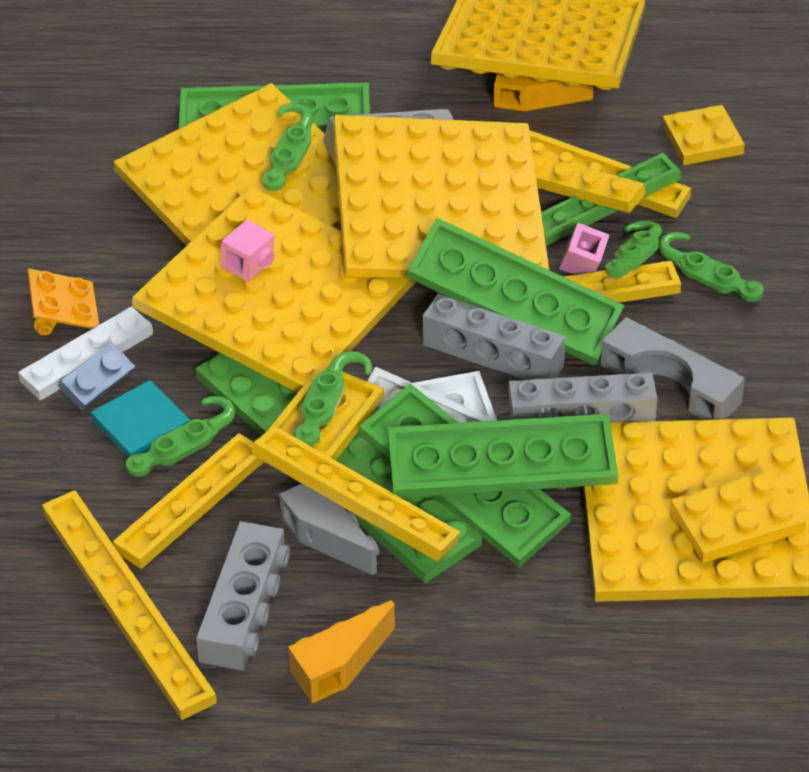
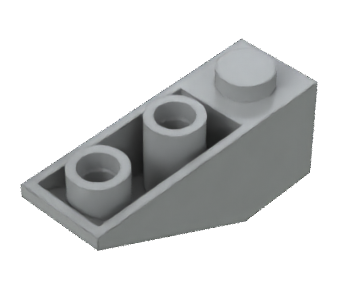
M304 484L279 494L281 519L300 543L371 575L377 573L376 556L379 555L378 546L371 535L366 536L359 528V523L351 511H346L339 504Z

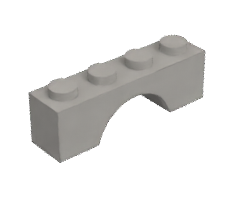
M627 317L602 340L601 366L616 374L652 372L653 375L674 379L687 390L690 396L688 412L703 420L727 419L742 403L744 377Z

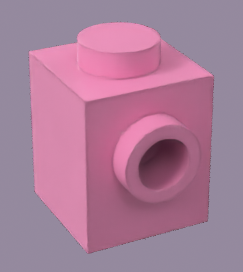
M246 220L222 240L220 267L248 282L262 269H267L272 264L275 257V235Z
M577 223L567 244L559 269L573 275L596 272L609 234Z

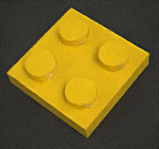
M723 105L679 112L662 117V127L683 166L744 154L745 144Z

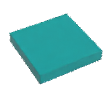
M151 380L91 412L92 421L127 458L134 454L147 453L152 442L157 438L190 421Z

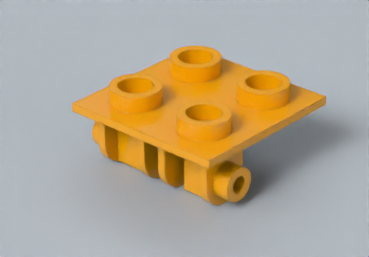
M28 268L27 274L33 318H36L34 329L40 335H49L57 322L89 329L99 325L93 281Z

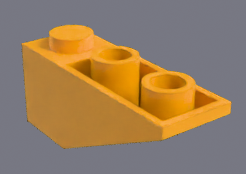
M497 73L494 84V107L530 111L593 100L594 85L581 84L571 86L563 81L549 80L540 82L532 77L518 76L510 78Z
M390 600L379 606L370 607L362 614L346 621L337 622L330 628L311 637L302 638L288 647L290 672L312 704L347 688L395 629V607L393 601Z

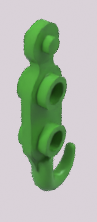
M300 103L286 104L276 113L278 117H281L284 113L296 112L301 115V119L294 126L285 130L271 154L270 165L273 169L267 171L262 178L263 186L270 191H278L285 186V175L292 173L299 167L311 145V126L314 117L312 111Z
M638 221L627 225L624 228L626 233L634 230L646 231L635 232L632 238L619 247L615 252V259L605 265L606 274L618 279L627 275L630 270L640 268L641 264L658 249L659 238L662 234L661 226L653 221Z
M671 232L660 239L659 251L661 255L668 261H672L689 279L705 284L720 293L735 291L739 293L742 299L748 302H756L762 299L764 293L762 284L756 281L741 279L739 272L734 267L714 260L702 252H681L669 245L675 240L688 241L690 239L688 234Z
M354 351L342 352L333 358L329 367L312 380L301 406V417L304 423L295 429V438L311 447L318 444L320 441L319 427L325 426L332 420L344 393L342 373L344 366L349 363H360L365 368V374L370 375L373 366L371 360L366 355Z
M222 396L204 398L201 401L203 406L216 404L223 408V412L211 419L191 420L173 431L160 436L152 442L147 453L134 454L127 459L126 470L128 474L134 477L145 476L150 473L154 465L170 466L205 448L221 429L233 421L235 406L229 399Z

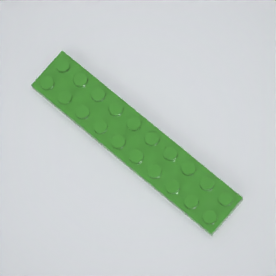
M222 353L195 368L196 378L214 395L229 399L235 406V413L260 436L268 431L297 395V392ZM358 431L336 461L393 493L390 460L359 435ZM433 496L405 497L402 499L460 531L458 543L439 562L354 514L361 527L424 583H427L482 546V535L462 521Z

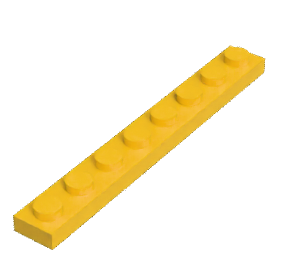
M76 490L42 504L43 515L180 719L184 720L217 704L216 693Z

